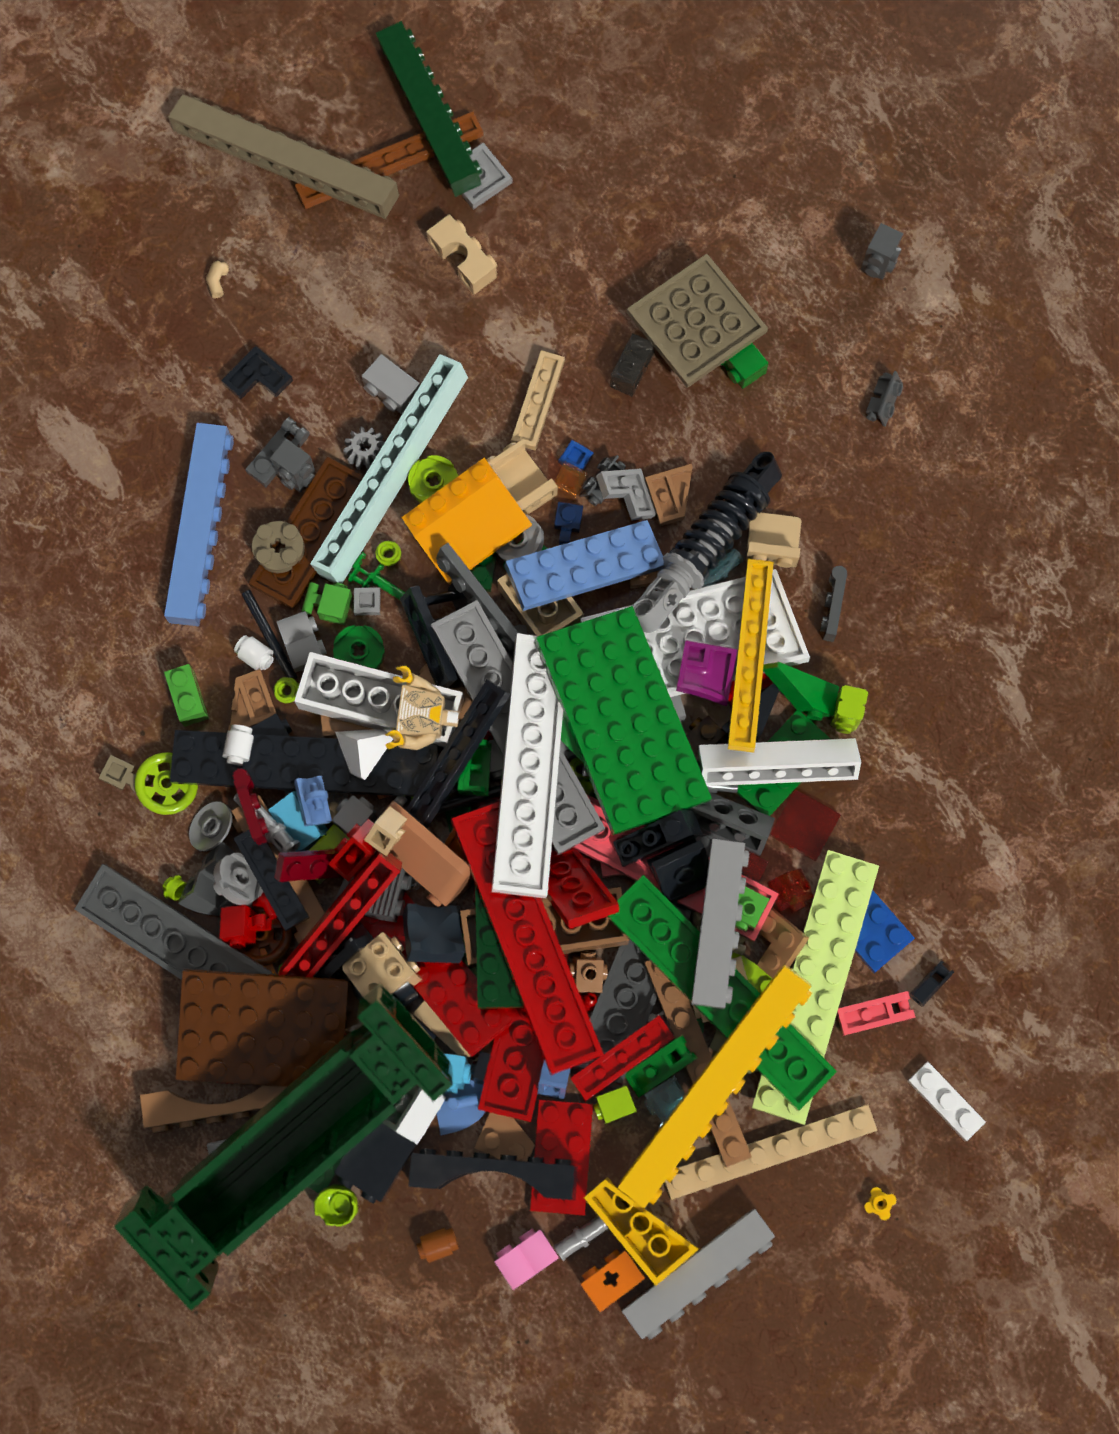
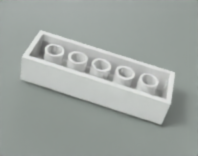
M310 652L294 702L298 709L390 732L396 730L402 685H406V682L395 683L393 681V677L398 676L402 678L403 676ZM433 685L440 690L441 695L445 698V710L461 712L464 702L463 692ZM443 725L441 738L435 739L432 744L444 748L456 727Z

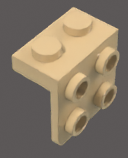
M758 513L757 518L750 521L745 561L754 559L774 562V565L784 568L796 567L800 557L801 519L785 515Z
M384 932L342 966L345 974L363 997L378 984H381L390 994H393L407 981L415 986L422 980L417 973L421 970L416 962H407L406 957L402 953L405 948L395 936L391 939Z

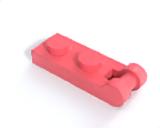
M906 991L838 1008L837 1016L843 1036L916 1018L914 1010L910 1009L908 1002L910 1000L909 992ZM898 1003L900 1013L894 1014L891 1004Z

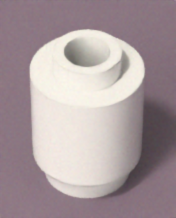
M243 636L234 648L237 657L255 670H266L273 663V650L254 637Z
M231 725V730L227 731L223 757L227 759V763L242 766L243 762L249 761L254 738L252 728L242 725Z

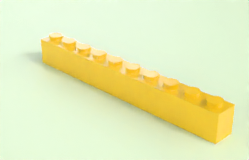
M786 964L782 965L621 1179L618 1189L643 1208L649 1202L654 1204L663 1192L659 1188L665 1180L669 1183L673 1180L679 1171L676 1167L682 1158L687 1160L696 1147L692 1144L699 1136L702 1139L706 1136L712 1127L709 1123L715 1114L720 1116L727 1108L729 1103L726 1099L732 1092L737 1094L746 1081L742 1078L747 1071L754 1072L762 1061V1058L759 1057L765 1048L770 1050L779 1037L776 1033L781 1026L787 1028L794 1019L795 1014L792 1012L798 1004L803 1006L812 994L809 991L811 988L810 982Z

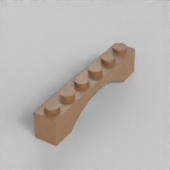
M262 1085L255 1092L241 1099L222 1104L195 1103L171 1091L140 1095L144 1128H152V1133L169 1131V1125L179 1124V1128L196 1126L195 1121L206 1119L207 1124L223 1122V1116L233 1115L234 1119L250 1117L249 1112L261 1110L287 1087Z

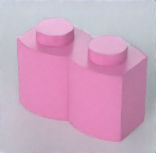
M533 1228L519 1237L522 1243L514 1248L509 1244L496 1253L499 1259L494 1262L512 1290L559 1258L541 1230L535 1232Z

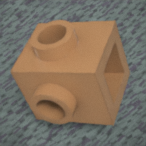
M583 951L580 952V956H573L572 963H569L568 966L578 991L602 993L603 980L607 979L608 972L607 964H604V960L596 956V952Z

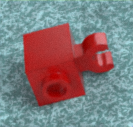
M247 905L221 908L219 938L229 944L230 947L242 949L246 945L256 944V931L271 930L272 919H266L265 914H257Z

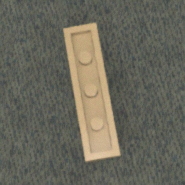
M541 350L511 443L523 440L525 448L536 450L565 357Z

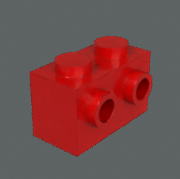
M367 819L362 826L356 823L346 835L350 840L345 837L334 849L338 853L328 864L348 882L377 851L376 848L364 841L374 825L370 819Z

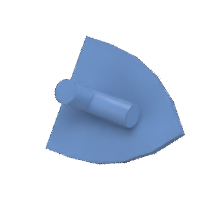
M470 1080V1084H465L464 1090L458 1089L457 1094L446 1092L442 1094L446 1099L437 1112L441 1135L468 1128L486 1113L478 1110L483 1089L482 1084Z

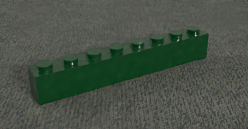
M402 21L376 32L379 45L454 196L457 197L482 185L479 177L480 174H483L477 160L472 161L470 155L473 153L467 140L462 141L460 137L463 136L462 130L458 122L453 123L451 117L454 115L448 102L443 104L441 100L444 98L439 84H433L434 75L429 65L424 66L423 61H425V57L420 47L415 48L413 43L416 40L411 29L406 30Z

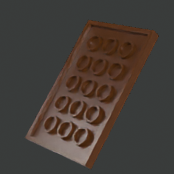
M184 969L182 972L176 1080L288 1087L345 1038L349 980Z

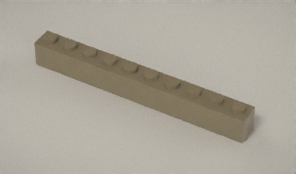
M182 94L168 116L174 132L383 219H386L399 197L396 182L388 176L382 177L366 167H358L344 158L339 159L331 156L325 150L314 149L303 141H295L281 132L268 130L259 123L254 124L246 121L240 115H232L223 111L218 106L205 104L196 97L191 98Z

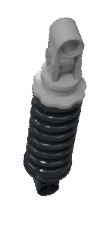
M762 452L756 455L743 473L733 472L723 486V490L717 493L714 501H711L707 505V509L699 515V519L693 522L691 529L684 533L683 539L679 540L675 544V548L673 547L669 553L663 556L665 569L659 571L657 578L647 587L639 600L633 604L635 616L638 618L643 632L651 633L659 629L663 621L677 607L681 599L688 595L690 588H702L705 580L710 575L709 569H715L718 566V560L723 559L726 556V550H730L734 546L733 540H738L742 536L741 530H747L750 526V521L755 520L758 513L760 514L770 504L768 492L782 477V472L771 452Z

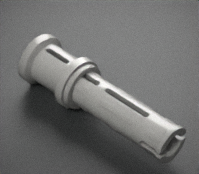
M237 793L234 796L233 800L237 802L239 806H241ZM261 805V808L257 809L259 817H264L268 825L269 832L265 834L268 843L272 842L281 853L296 852L301 845L299 840H294L286 831V826L283 823H277Z

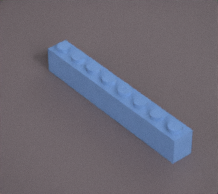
M204 423L196 424L164 614L167 621L172 624L200 626V620L205 618L206 604L203 603L204 595H208L210 589V580L207 579L208 571L212 570L214 565V555H211L212 546L217 545L218 531H215L216 522H220L222 516V508L219 507L220 498H224L226 484L223 483L224 474L229 472L228 450L233 448V435H230L227 426Z

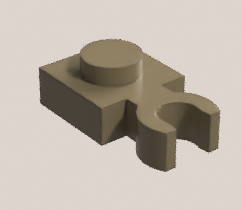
M110 755L99 776V780L122 791L125 785L128 784L131 790L136 793L134 785L136 775L132 774L135 766ZM146 776L145 782H148L149 778Z

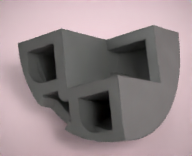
M221 842L204 857L202 866L194 877H190L178 904L195 912L214 916H221V908L238 906L227 900L223 895H218L213 888L216 863L226 855L235 853L229 846ZM251 902V903H250L249 905H247V906L250 907V908H252V903H253V902Z

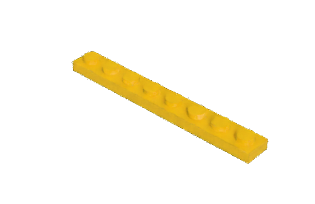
M748 559L728 740L729 750L753 753L755 751L774 564L771 561Z

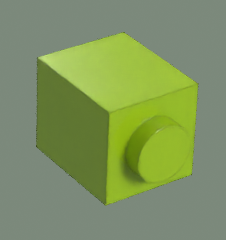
M627 1086L596 1097L597 1104L593 1105L598 1120L604 1119L605 1124L637 1112Z

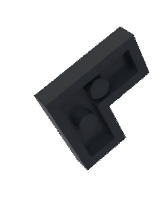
M255 346L221 381L226 388L241 400L257 383L277 398L293 381V378Z

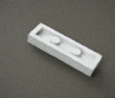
M926 1062L908 1080L911 1086L964 1141L969 1140L986 1123L929 1062Z

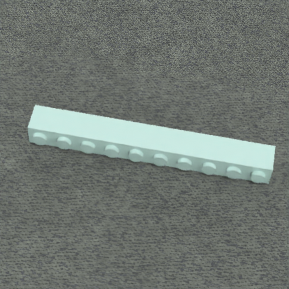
M441 354L437 357L310 563L320 577L333 583L341 584L345 580L408 477L411 467L421 456L468 379L460 362Z

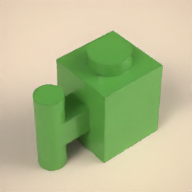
M310 582L301 612L306 611L307 615H311L313 606L318 607L317 613L320 620L345 625L353 598L351 590L341 583L325 584L323 594L320 595L317 594L319 585Z

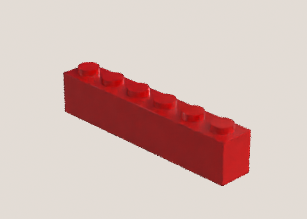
M377 850L281 965L278 975L313 977L401 872L402 862L390 852L385 856Z

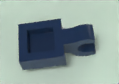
M558 502L554 529L561 530L559 545L570 543L572 532L579 533L583 513L582 505Z

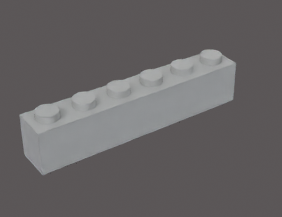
M712 839L691 1005L725 1009L726 1003L731 1004L733 987H728L729 976H734L736 960L731 959L732 948L737 949L739 942V932H735L736 921H741L743 905L738 904L739 894H744L746 878L741 877L742 867H747L749 860V851L745 850V843Z
M752 1209L689 1257L657 1286L654 1284L621 1311L641 1339L647 1336L651 1340L663 1330L660 1325L668 1319L672 1323L685 1313L682 1308L690 1302L696 1305L707 1296L704 1291L712 1285L718 1288L729 1279L726 1274L734 1268L740 1271L751 1262L748 1257L758 1251L759 1254H762L773 1245L770 1240L775 1235L758 1212Z

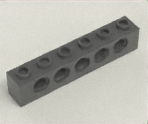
M710 793L712 799L709 802L686 809L694 811L703 834L719 840L745 843V850L761 856L775 820L771 816Z

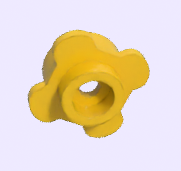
M875 1187L871 1190V1196L864 1205L865 1211L879 1215L881 1220H887L890 1218L892 1205L896 1204V1197L893 1194L887 1195L880 1188ZM879 1201L883 1202L881 1207L878 1205Z

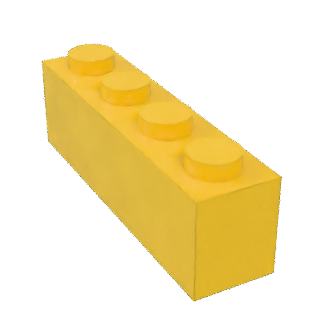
M608 1177L584 1197L656 1286L699 1250L615 1187Z

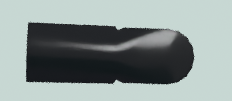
M943 960L909 994L921 1007L933 997L954 973L953 970L949 971L943 965ZM935 972L943 978L939 983L932 977Z

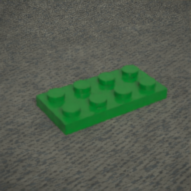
M797 710L767 742L830 740L831 738L802 712ZM802 782L738 785L736 794L754 810L771 816Z

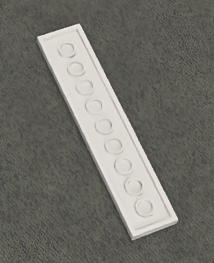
M517 633L515 637L491 892L546 898L548 893L563 709L534 641L538 636Z

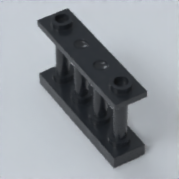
M453 583L448 587L447 592L427 596L422 594L419 586L410 587L400 598L435 685L449 688L457 680L458 674L431 627L432 623L442 618H432L428 606L453 601L457 611L468 605V599L462 592L460 593L455 589Z

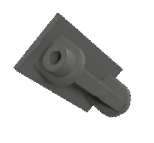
M894 371L893 375L883 373L882 376H879L873 393L874 395L881 396V398L871 397L866 410V418L868 420L876 421L878 418L884 427H886L888 419L892 418L896 398L901 395L903 390V382L897 371Z
M618 455L609 458L605 457L598 464V472L595 476H590L583 483L582 488L584 490L580 493V497L589 496L588 501L594 506L603 502L604 499L596 475L601 471L625 470L626 466L622 462H615L619 458Z

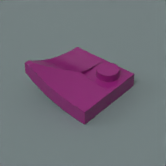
M685 640L676 691L699 696L727 706L737 649Z

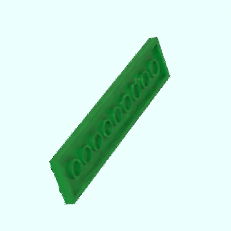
M643 875L617 900L620 912L607 917L691 1002L700 932ZM736 968L734 976H729L728 987H733L731 1004L726 1003L725 1009L694 1005L726 1039L760 996V993ZM789 1024L787 1028L781 1026L776 1035L779 1038L770 1050L765 1048L759 1057L762 1058V1061L756 1069L797 1111H800L837 1071Z

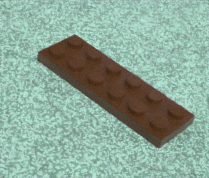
M327 457L287 520V523L296 526L303 538L305 549L302 559L292 566L291 570L283 573L269 572L259 565L249 581V585L294 610L309 583L317 573L310 563L364 476ZM278 541L271 548H274L275 552L279 553L281 548H285V545Z

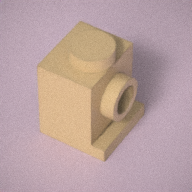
M389 806L374 823L364 841L387 856L394 844H397L405 833L402 827L407 818Z

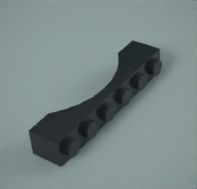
M420 1148V1153H411L408 1187L442 1189L450 1182L468 1174L497 1171L522 1179L534 1187L544 1198L576 1200L578 1166H572L571 1160L555 1159V1164L544 1163V1158L528 1157L527 1162L517 1161V1156L502 1154L500 1160L490 1159V1154L477 1152H474L473 1158L463 1157L462 1151L447 1150L446 1156L436 1155V1149Z

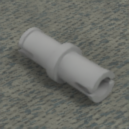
M597 1215L579 1228L577 1226L574 1228L572 1234L553 1246L564 1261L581 1247L586 1248L589 1246L591 1240L609 1228Z

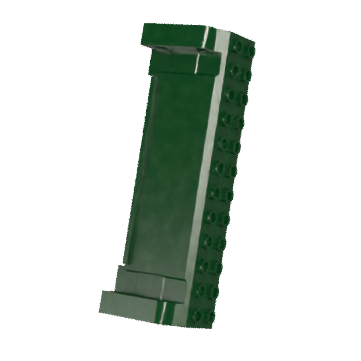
M378 984L359 1002L357 1017L363 1023L359 1029L351 1031L183 1176L180 1183L170 1192L161 1197L149 1186H144L124 1204L114 1228L190 1311L211 1294L219 1268L215 1258L223 1252L227 1256L384 1122L397 1110L394 1106L397 1101L414 1086L418 1085L433 1102L453 1086L452 1065L448 1058L401 1002L381 984Z

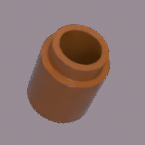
M445 1227L420 1236L421 1242L416 1244L421 1260L426 1258L428 1263L454 1254L453 1251L459 1249L453 1228L446 1230Z

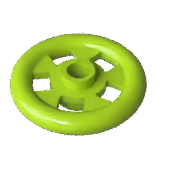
M170 752L158 753L147 758L137 770L134 782L136 795L143 806L161 815H171L183 811L192 803L198 791V785L172 784L169 788L162 786L161 782L163 779H170L173 754ZM170 763V771L164 770L159 772L158 764ZM147 775L155 776L153 787L145 786ZM178 789H181L185 795L176 802L172 795ZM155 792L165 797L162 804L152 799Z

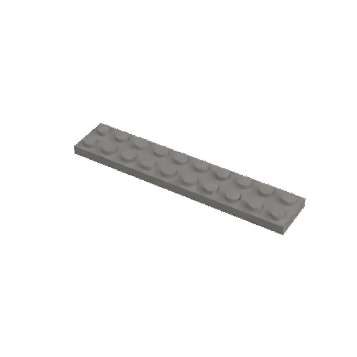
M478 600L431 624L433 631L472 701H474L486 680L492 681L510 694L513 663ZM510 696L489 729L503 757L505 753ZM561 748L552 845L558 855L605 830L601 819Z

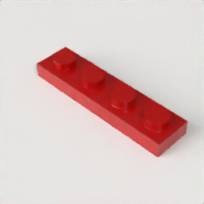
M659 1015L570 1079L586 1101L675 1037Z

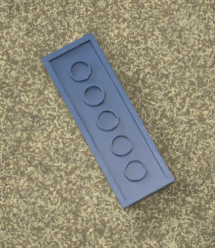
M648 520L506 561L504 565L523 611L665 568L663 555Z

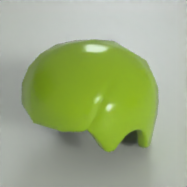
M333 1184L326 1187L314 1200V1213L323 1219L325 1225L342 1227L349 1224L358 1212L356 1195L344 1185Z

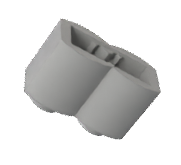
M306 611L277 621L295 673L305 669L310 652L320 655L327 654L322 639L316 640L314 632L318 631L315 619L313 616L308 618Z

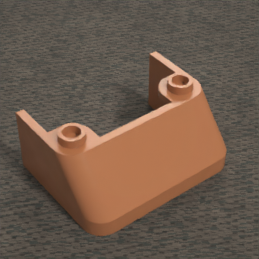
M392 801L389 806L407 818L402 827L405 833L397 844H394L390 853L402 862L401 868L429 893L426 898L437 908L441 905L443 907L456 905L475 883L470 867L395 801Z

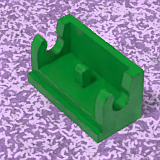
M482 740L460 775L458 781L459 795L488 797L492 743H488V740Z

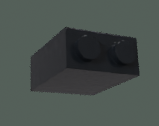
M381 1123L345 1154L334 1172L340 1176L337 1181L349 1189L353 1185L362 1190L360 1196L373 1204L376 1200L383 1202L409 1160L411 1153L417 1147V1144Z

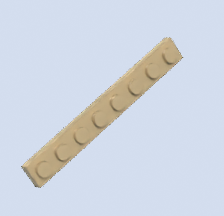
M864 1105L748 1144L747 1146L752 1158L727 1168L721 1154L679 1167V1171L670 1183L665 1180V1184L672 1200L878 1130L869 1105Z

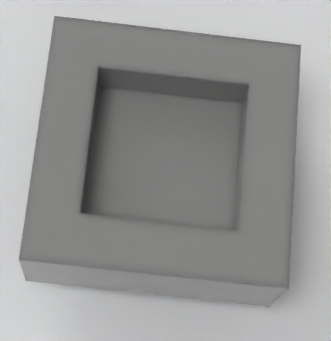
M354 588L355 615H381L380 588Z

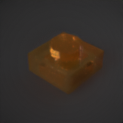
M564 462L555 480L557 488L576 497L588 473L568 462Z

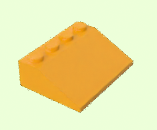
M485 457L401 517L449 585L452 583V579L447 572H443L439 568L436 560L440 547L449 543L468 569L471 570L532 526V523Z

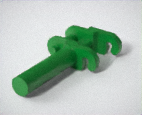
M363 552L352 566L353 572L348 574V581L352 582L354 580L362 585V588H369L370 582H373L376 586L400 600L405 591L379 576L380 570L384 569L383 564H380L374 573H369L361 568L362 559H365L367 555ZM359 571L368 576L365 581L356 576Z

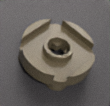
M274 521L259 526L252 541V551L255 559L269 572H287L298 561L300 562L304 555L305 548L301 534L296 526L287 522ZM281 541L285 548H281L280 552L276 553L275 549L271 547L276 542Z

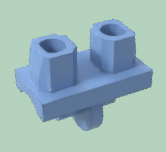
M322 776L296 779L294 783L304 827L330 823L332 818L327 801L328 793L324 788Z

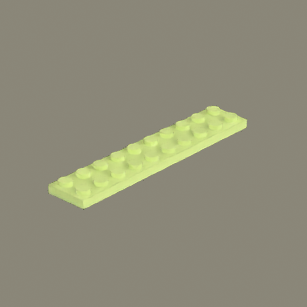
M830 850L826 852L803 933L809 939L797 955L792 970L811 983L809 991L812 994L803 1006L800 1004L796 1006L792 1012L795 1014V1017L790 1023L823 1058L879 869L878 865ZM761 1074L751 1108L805 1125L812 1098L800 1111H797Z

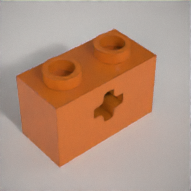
M616 1249L604 1258L606 1261L604 1266L600 1269L593 1266L582 1275L584 1281L580 1284L599 1312L603 1311L645 1279L625 1250L620 1253ZM607 1271L611 1274L617 1272L618 1276L615 1278L616 1285L612 1286L610 1283L605 1285L603 1283L606 1279L605 1273Z

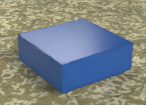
M571 440L559 458V463L581 475L592 458L593 452Z

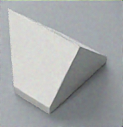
M382 729L335 732L350 773L364 780L387 749L385 744L393 740L391 736H385L388 732Z

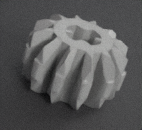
M360 427V433L357 434L351 430L350 435L352 439H345L344 442L347 447L344 448V454L349 456L347 458L349 464L356 463L358 470L365 465L368 470L385 442L382 441V434H375L372 427L368 432H365L364 428Z

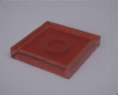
M794 790L769 836L816 861L841 814Z

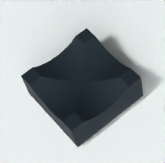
M407 904L402 915L407 962L460 963L465 953L461 935L460 906L449 905L431 908L418 904Z

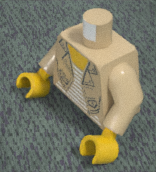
M407 666L396 667L397 670L403 673V677L395 676L393 681L395 683L406 682V685H402L396 730L385 734V736H391L394 743L389 742L385 744L387 749L398 746L404 749L419 750L434 743L435 739L441 738L443 725L458 727L460 711L445 710L446 702L440 690L426 679L411 673Z

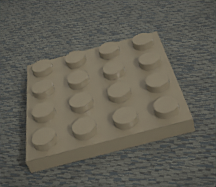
M705 254L627 308V314L687 388L768 331V327L708 254Z

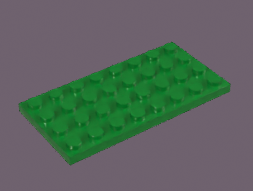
M633 606L538 636L534 640L612 836L661 819L679 810H686L709 802L712 799L640 622L635 616L636 613Z

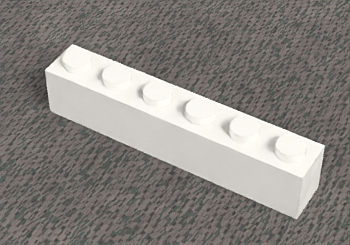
M856 738L760 742L756 743L754 753L729 750L728 744L699 745L697 763L707 786L858 780L861 758Z

